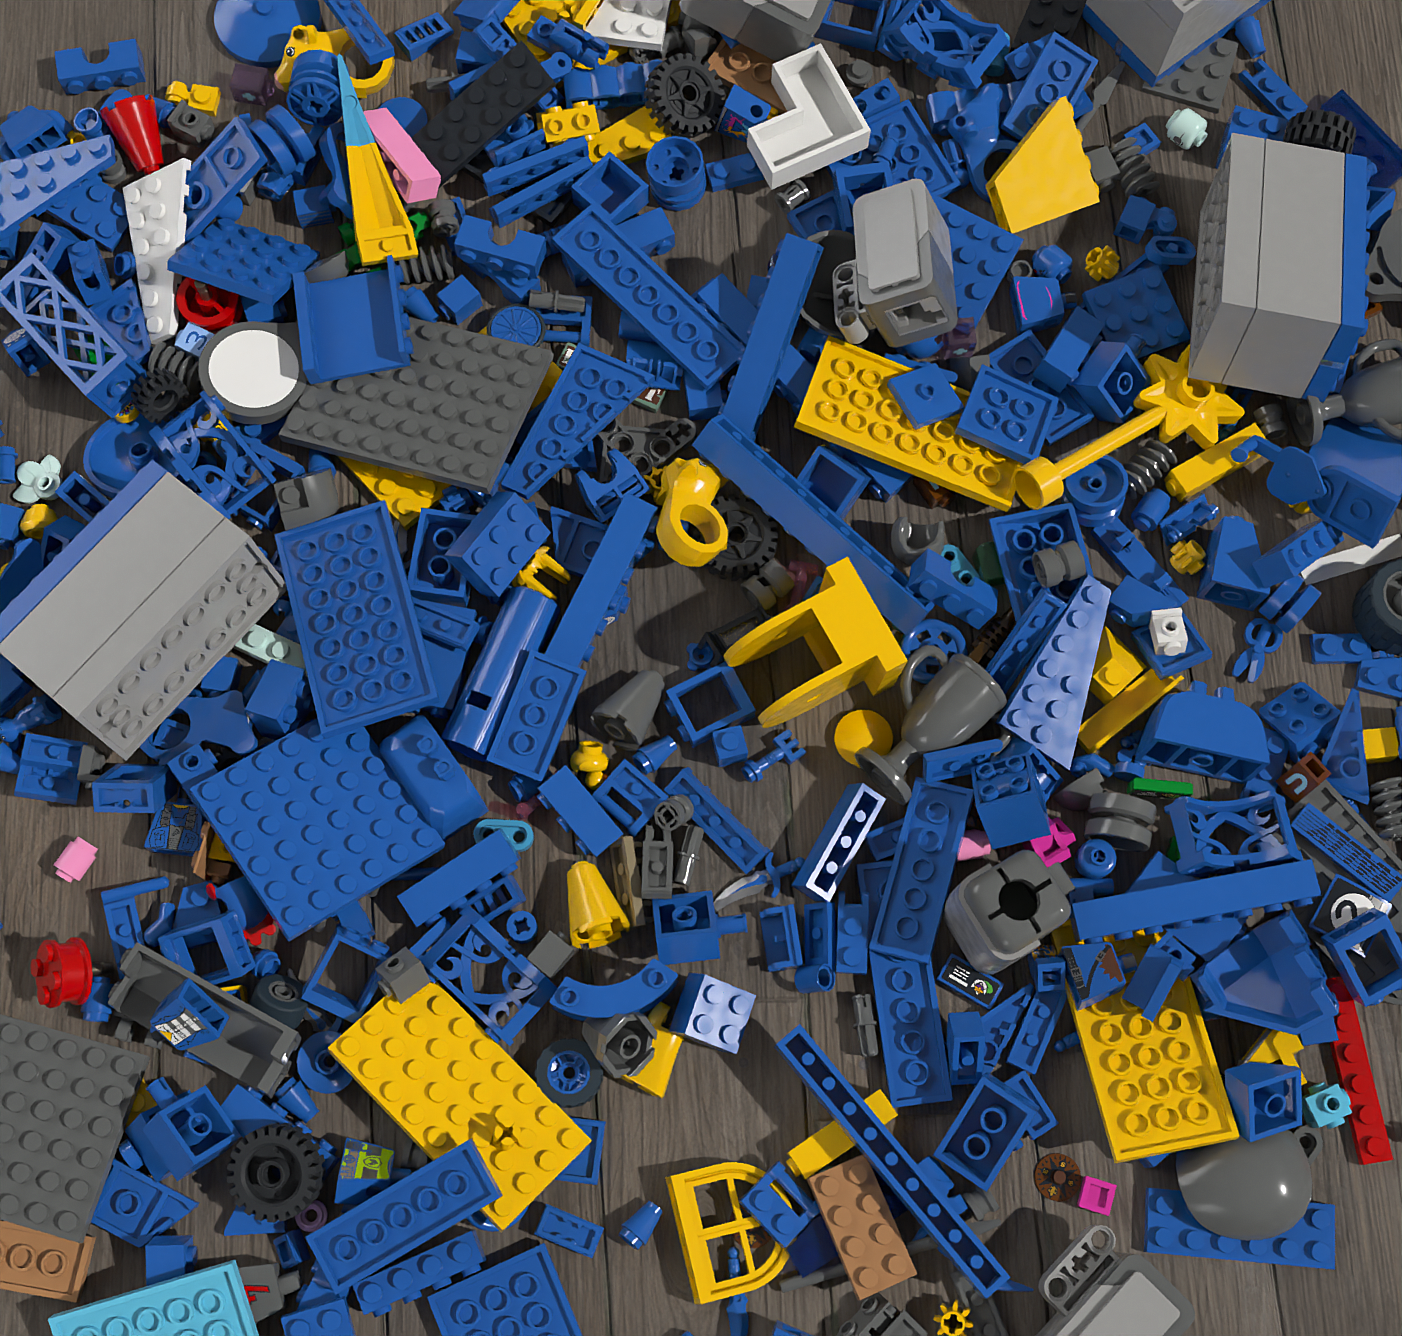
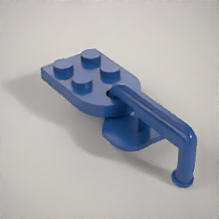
M1257 435L1250 436L1231 451V458L1235 462L1241 463L1246 461L1251 451L1274 462L1266 482L1267 488L1273 496L1290 505L1307 501L1308 506L1317 517L1372 549L1379 543L1401 500L1399 496L1344 466L1329 465L1319 470L1315 459L1308 453L1293 446L1282 449Z

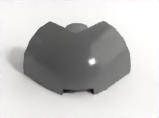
M331 467L273 483L286 531L335 516L339 507L338 493Z

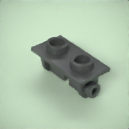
M877 1292L864 1300L861 1309L851 1320L846 1321L840 1327L839 1333L836 1336H872L868 1332L872 1327L881 1334L895 1319L893 1315L897 1310L886 1298Z

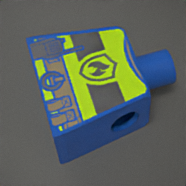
M346 1138L334 1203L362 1204L409 1176L411 1170L393 1167L395 1155L393 1149Z

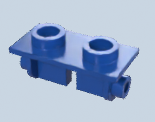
M1201 493L1158 522L1166 546L1183 541L1184 537L1196 530V526H1202L1209 520L1216 518L1219 509L1215 504L1209 505L1207 503L1204 493Z

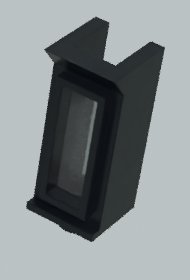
M760 605L755 610L711 632H705L697 646L700 650L708 646L712 648L716 654L710 663V666L713 668L725 662L724 654L735 642L756 627L772 619V617L765 613Z

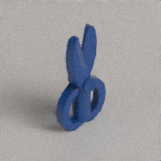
M1255 618L1248 623L1244 631V640L1250 648L1246 649L1238 657L1232 669V676L1238 677L1250 664L1247 677L1248 683H1253L1258 679L1264 667L1265 654L1275 652L1283 640L1282 630L1274 624H1269L1264 618ZM1256 625H1261L1254 640L1251 635L1252 630ZM1273 632L1275 634V641L1271 647H1266L1265 645Z

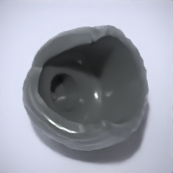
M907 517L897 518L891 533V545L895 556L901 562L911 567L927 548L941 555L945 538L943 521L935 524L921 525L908 523Z

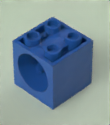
M1029 752L970 767L976 809L992 849L1051 835L1044 793Z

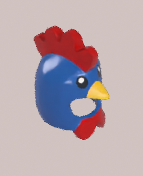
M245 876L219 888L212 883L206 886L209 898L214 901H222L227 906L228 911L235 910L245 938L253 946L261 944V934L274 935L276 932V927L273 924L274 919Z

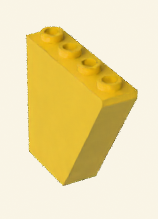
M1066 96L1050 103L985 185L998 226L1012 234L1100 202L1098 197L1099 188L1097 183L1093 181L1090 172L1091 163L1088 156L1084 154L1082 135L1075 126L1073 120L1074 110L1071 103L1067 101Z

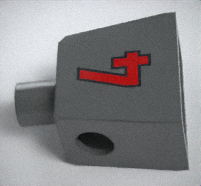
M279 1263L238 1268L255 1324L288 1308L286 1294L299 1291L302 1288L299 1271L282 1275Z

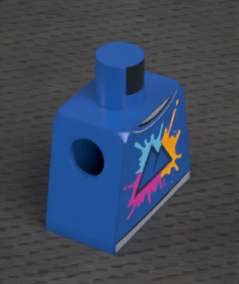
M734 84L714 131L747 143L748 129L769 120L767 116L771 106Z

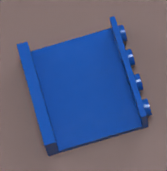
M392 255L387 256L388 269L309 284L304 272L293 273L302 365L310 384L411 366L409 355L414 354L411 337H407L406 330H410L411 327L408 314L404 313L403 306H407L405 290L400 288V282H404V275L401 265L396 266Z

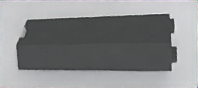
M136 942L133 948H128L120 960V971L125 977L121 982L115 983L110 990L108 1004L115 1011L150 1030L152 1026L150 1020L160 1002L185 979L190 978L230 1017L218 1039L185 1050L267 1097L272 1098L289 1071L292 1062L288 1058L293 1050L295 1051L301 1041L299 1033Z

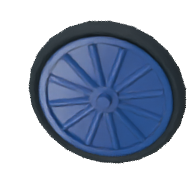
M520 303L509 304L499 308L492 314L487 325L488 336L535 347L541 345L546 333L545 323L540 313L534 308H529L528 305Z

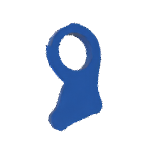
M232 690L212 698L187 696L169 715L180 713L189 715L191 723L187 737L172 749L160 750L156 749L155 745H153L154 731L140 745V748L154 761L159 762V765H167L168 761L197 743L200 745L202 741L231 748L239 756H249L257 750L258 740L252 731L253 722L245 711L248 704L247 699L241 692Z

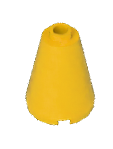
M587 861L573 864L567 873L569 926L572 946L581 949L580 944L588 943L589 948H596L620 939L622 937L620 932L624 929L628 932L630 924L599 870L594 864Z

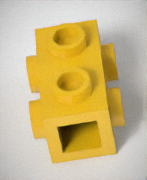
M588 101L573 103V109L562 111L561 106L545 109L546 114L541 115L542 122H537L538 130H544L546 144L552 143L553 147L563 144L568 139L582 136L585 137L587 142L595 140V135L600 133L595 104L588 105Z

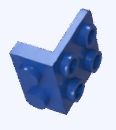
M1304 682L1297 683L1259 709L1260 718L1288 740L1290 759L1295 764L1310 751L1316 756L1318 752L1327 747L1341 715L1340 710Z

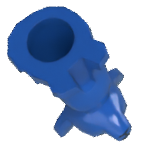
M44 694L40 697L35 696L32 698L33 702L20 710L14 719L9 717L0 718V738L9 743V747L14 752L20 748L21 735L24 730L44 724L50 725L61 718L62 712L59 704L49 695Z

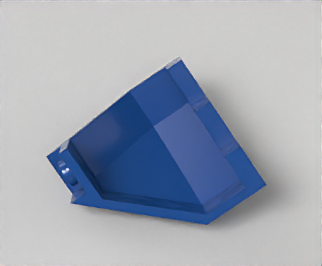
M1291 909L1253 928L1189 975L1206 1001L1203 1011L1297 1035L1339 1014V1003L1335 994L1330 992L1325 982L1327 976L1319 959L1315 957L1309 947L1312 945L1311 941Z

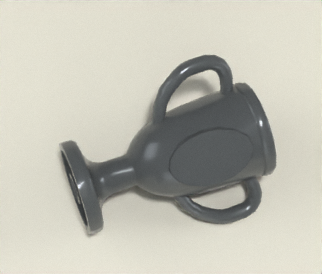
M1383 339L1365 346L1355 357L1352 375L1343 383L1340 393L1327 396L1324 403L1320 402L1319 398L1308 395L1307 400L1302 399V397L1286 396L1288 417L1298 442L1303 446L1316 445L1322 438L1323 421L1340 416L1358 426L1376 427L1393 439L1402 441V430L1394 427V425L1402 424V342L1396 339ZM1394 350L1399 355L1398 358L1362 369L1364 362L1376 352Z
M925 645L918 648L908 658L903 668L900 688L907 712L901 726L902 741L886 755H879L866 747L860 748L854 755L858 765L870 780L891 799L902 805H905L912 797L910 787L904 780V774L919 757L923 758L925 753L960 746L990 719L996 722L1000 715L997 712L1001 711L1007 704L1006 696L1001 687L979 664L971 658L958 653L952 655L950 660H948L945 653L934 645ZM932 656L937 659L942 669L913 700L911 695L913 672L926 657ZM999 726L1001 734L998 739L1003 742V750L1009 744L1012 734ZM1001 751L991 753V757L996 756Z

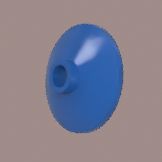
M336 1031L315 1033L302 1044L297 1057L298 1073L302 1081L316 1092L325 1094L338 1092L348 1086L353 1080V1077L336 1059L333 1067H330L326 1062L327 1057L331 1055L327 1051L328 1047L342 1035L341 1033Z

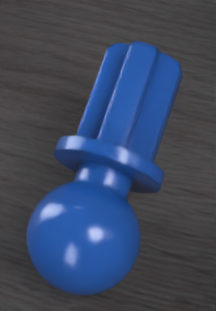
M952 138L942 142V148L947 162L961 183L960 189H963L970 182L968 170L961 165L966 161L962 159L958 142Z

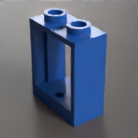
M831 0L814 37L874 52L877 42H879L883 20L886 19L890 3H888V0ZM838 1L878 11L873 31L870 32L830 22L829 19L834 2Z
M889 161L835 168L833 186L842 231L854 235V220L851 218L846 190L884 186L886 188L894 185Z
M254 440L250 446L259 459L265 456L275 468V471L289 479L306 473L302 465L257 440ZM250 465L247 466L245 474L251 477L256 468ZM236 475L235 481L244 487L249 479H243ZM233 486L231 493L229 494L227 500L224 502L223 506L230 500H232L235 496H237L241 491H239ZM276 499L265 516L246 505L241 506L231 515L237 517L240 514L246 517V522L254 528L261 530L264 527L272 532L281 518V510L278 499Z
M726 661L666 690L667 700L663 702L670 717L676 716L680 724L677 730L684 743L689 741L692 748L710 740L713 731L738 726L754 718L756 712L733 667L728 666ZM720 677L738 711L696 732L678 697Z
M116 764L92 782L94 812L155 813L177 794L176 778L168 765ZM124 800H129L130 805H125Z
M1373 907L1321 937L1352 999L1365 1007L1373 1006L1382 1002L1384 996L1391 992L1402 990V943L1386 913ZM1381 931L1399 968L1364 988L1345 951Z
M235 910L172 929L158 938L163 957L197 975L183 936L212 928L227 968L199 976L213 985L241 977L256 967Z
M336 926L302 989L301 999L355 1023L362 1017L378 988L377 982L381 980L375 968L391 957L392 952L381 941L373 940L370 942L362 938V934L352 927L346 926L343 929ZM340 941L379 959L357 1001L317 983Z

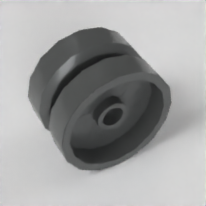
M1095 793L1090 796L1088 812L1094 818L1086 821L1083 837L1087 841L1091 839L1105 840L1114 850L1127 852L1147 851L1150 849L1152 833L1146 827L1154 823L1157 808L1146 800L1129 795Z

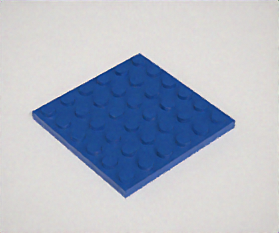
M317 718L189 788L190 795L288 942L445 847V842L436 829L429 825L379 753L380 749L365 727L324 739Z

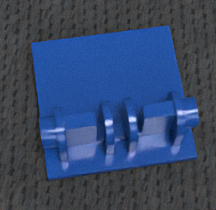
M628 339L626 363L655 375V381L649 387L680 391L683 367L657 343Z

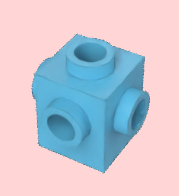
M1325 1081L1309 1087L1310 1094L1302 1097V1115L1308 1127L1320 1128L1326 1125L1328 1129L1345 1123L1343 1117L1352 1113L1349 1107L1351 1104L1350 1098L1346 1091L1340 1088L1338 1084L1327 1085Z

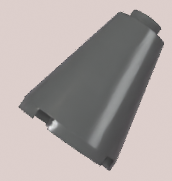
M642 670L594 709L590 717L594 728L605 739L608 735L616 739L615 746L627 751H636L643 743L665 689L663 677L655 670Z

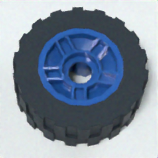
M563 1038L560 1041H554L541 1052L540 1058L537 1059L535 1070L537 1087H540L543 1094L559 1107L573 1108L583 1106L588 1101L590 1102L600 1090L601 1083L603 1082V1067L594 1056L588 1043L576 1038ZM567 1067L575 1070V1076L571 1079H567L563 1075Z

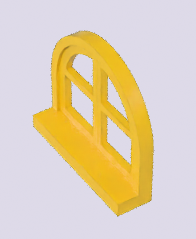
M728 1162L665 1178L695 1304L716 1301L749 1292L765 1285L781 1271L790 1256L794 1239L786 1248H781L776 1242L769 1258L755 1270L746 1230L761 1225L752 1216L742 1218L733 1179L743 1180L755 1185L766 1173L757 1167L744 1163ZM726 1179L736 1221L703 1229L693 1187ZM774 1180L769 1186L792 1209L784 1190ZM739 1232L748 1274L716 1283L706 1240Z

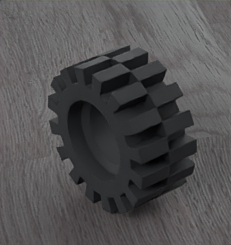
M155 368L154 374L150 370L147 371V377L144 379L141 376L138 379L141 383L139 385L134 384L133 386L136 392H131L132 404L149 422L153 423L155 421L156 424H161L162 420L165 423L169 422L170 416L173 418L178 416L175 413L177 410L183 411L184 407L181 404H187L188 399L185 397L189 395L186 390L187 387L172 371L163 368L162 371L159 368ZM165 391L161 398L154 401L161 392Z

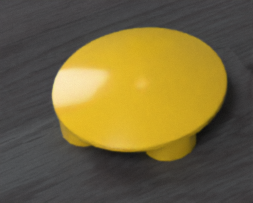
M856 710L848 713L840 720L835 730L834 742L837 751L844 760L861 768L854 757L855 753L860 748L866 747L879 755H886L891 750L893 734L888 722L878 713L870 710Z

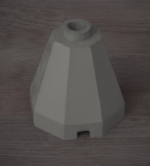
M639 1012L617 1013L609 1018L587 1017L584 1020L582 1035L596 1059L612 1077L622 1078L621 1075L637 1076L654 1057L655 1048L651 1046L652 1039L656 1040L657 1031L645 1015Z

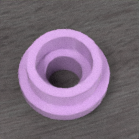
M314 1200L309 1207L296 1215L295 1219L297 1225L302 1230L314 1232L324 1226L328 1213L322 1202ZM311 1209L317 1212V1218L313 1222L307 1219V1213Z

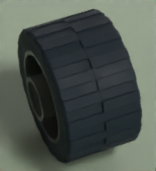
M1396 559L1393 562L1385 563L1359 589L1352 604V617L1357 631L1373 648L1385 651V653L1402 656V559Z

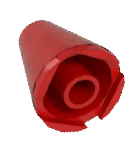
M137 95L114 102L116 108L110 111L107 106L102 108L100 112L103 120L137 172H144V175L147 176L159 170L164 161L153 96L149 95L147 100L145 95Z

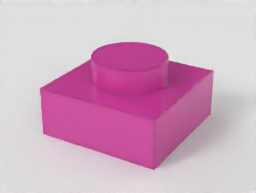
M1084 1176L1076 1207L1109 1216L1117 1185Z

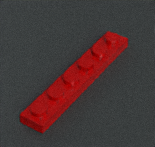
M1342 977L1329 978L1325 980L1330 992L1335 994L1339 1003V1014L1333 1016L1339 1040L1329 1043L1340 1088L1346 1091L1351 1101L1349 1107L1352 1113L1347 1115L1359 1165L1394 1160L1354 1000Z

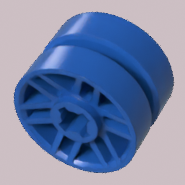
M1299 575L1281 582L1258 610L1269 620L1278 613H1281L1275 625L1286 634L1302 619L1322 594L1311 584L1298 591L1304 582V579Z

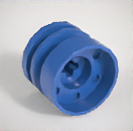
M308 50L299 54L294 60L286 102L292 114L304 123L314 126H328L337 122L343 116L337 56L331 52Z
M679 136L663 138L653 145L648 152L646 160L652 197L662 207L675 211L689 209L699 203L705 194L707 185L701 149L690 139Z

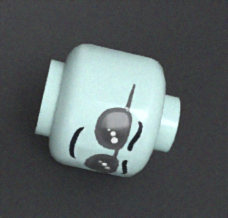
M1189 108L1182 111L1177 110L1166 124L1168 129L1167 137L1185 150L1192 148L1194 145L1199 147L1208 135L1205 132L1207 121Z

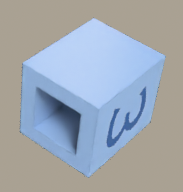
M188 322L186 327L178 332L174 345L178 352H185V359L188 356H194L196 363L199 361L205 345L215 334Z

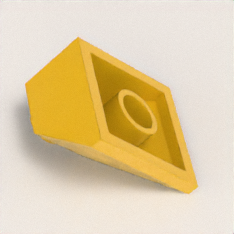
M1106 626L1102 630L1089 690L1105 705L1113 700L1147 667Z

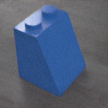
M1224 516L1209 534L1205 552L1206 556L1203 561L1205 566L1202 567L1196 598L1252 612L1270 592V587L1264 588L1252 565V562L1261 556L1254 525L1251 522L1244 521L1239 516Z

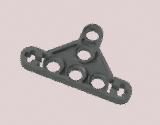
M615 417L611 421L613 427L610 431H601L596 435L597 439L603 444L600 480L598 482L605 484L611 480L612 470L610 466L612 464L607 456V452L615 448L614 446L619 440H626L630 443V449L621 453L632 464L638 460H644L648 463V469L640 472L643 478L644 475H651L653 466L656 469H661L692 445L696 439L695 424L689 419L682 418L676 420L666 429L623 426ZM681 428L684 431L689 429V436L681 435L678 437L679 429ZM675 438H677V439H676V445H678V446H675V444H674V442H673V440H674ZM660 443L667 444L670 447V452L663 456L658 455L654 451L655 446ZM635 483L626 488L625 490H623L621 493L623 494L629 489H631L633 486H635ZM614 498L604 503L602 506H600V508H603L604 506L609 504L611 501L614 500ZM585 503L586 509H587L590 513H592V511L590 510V508H589V507L587 506V504Z

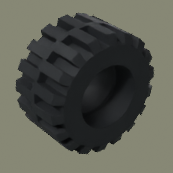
M1321 109L1306 110L1290 118L1283 142L1351 154L1356 138V128L1352 126L1353 123L1350 120H1346V117L1335 114V112Z

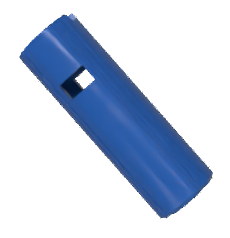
M524 586L510 588L440 737L442 740H447L448 747L475 760L489 763L486 759L531 649L542 653L561 612L554 600Z

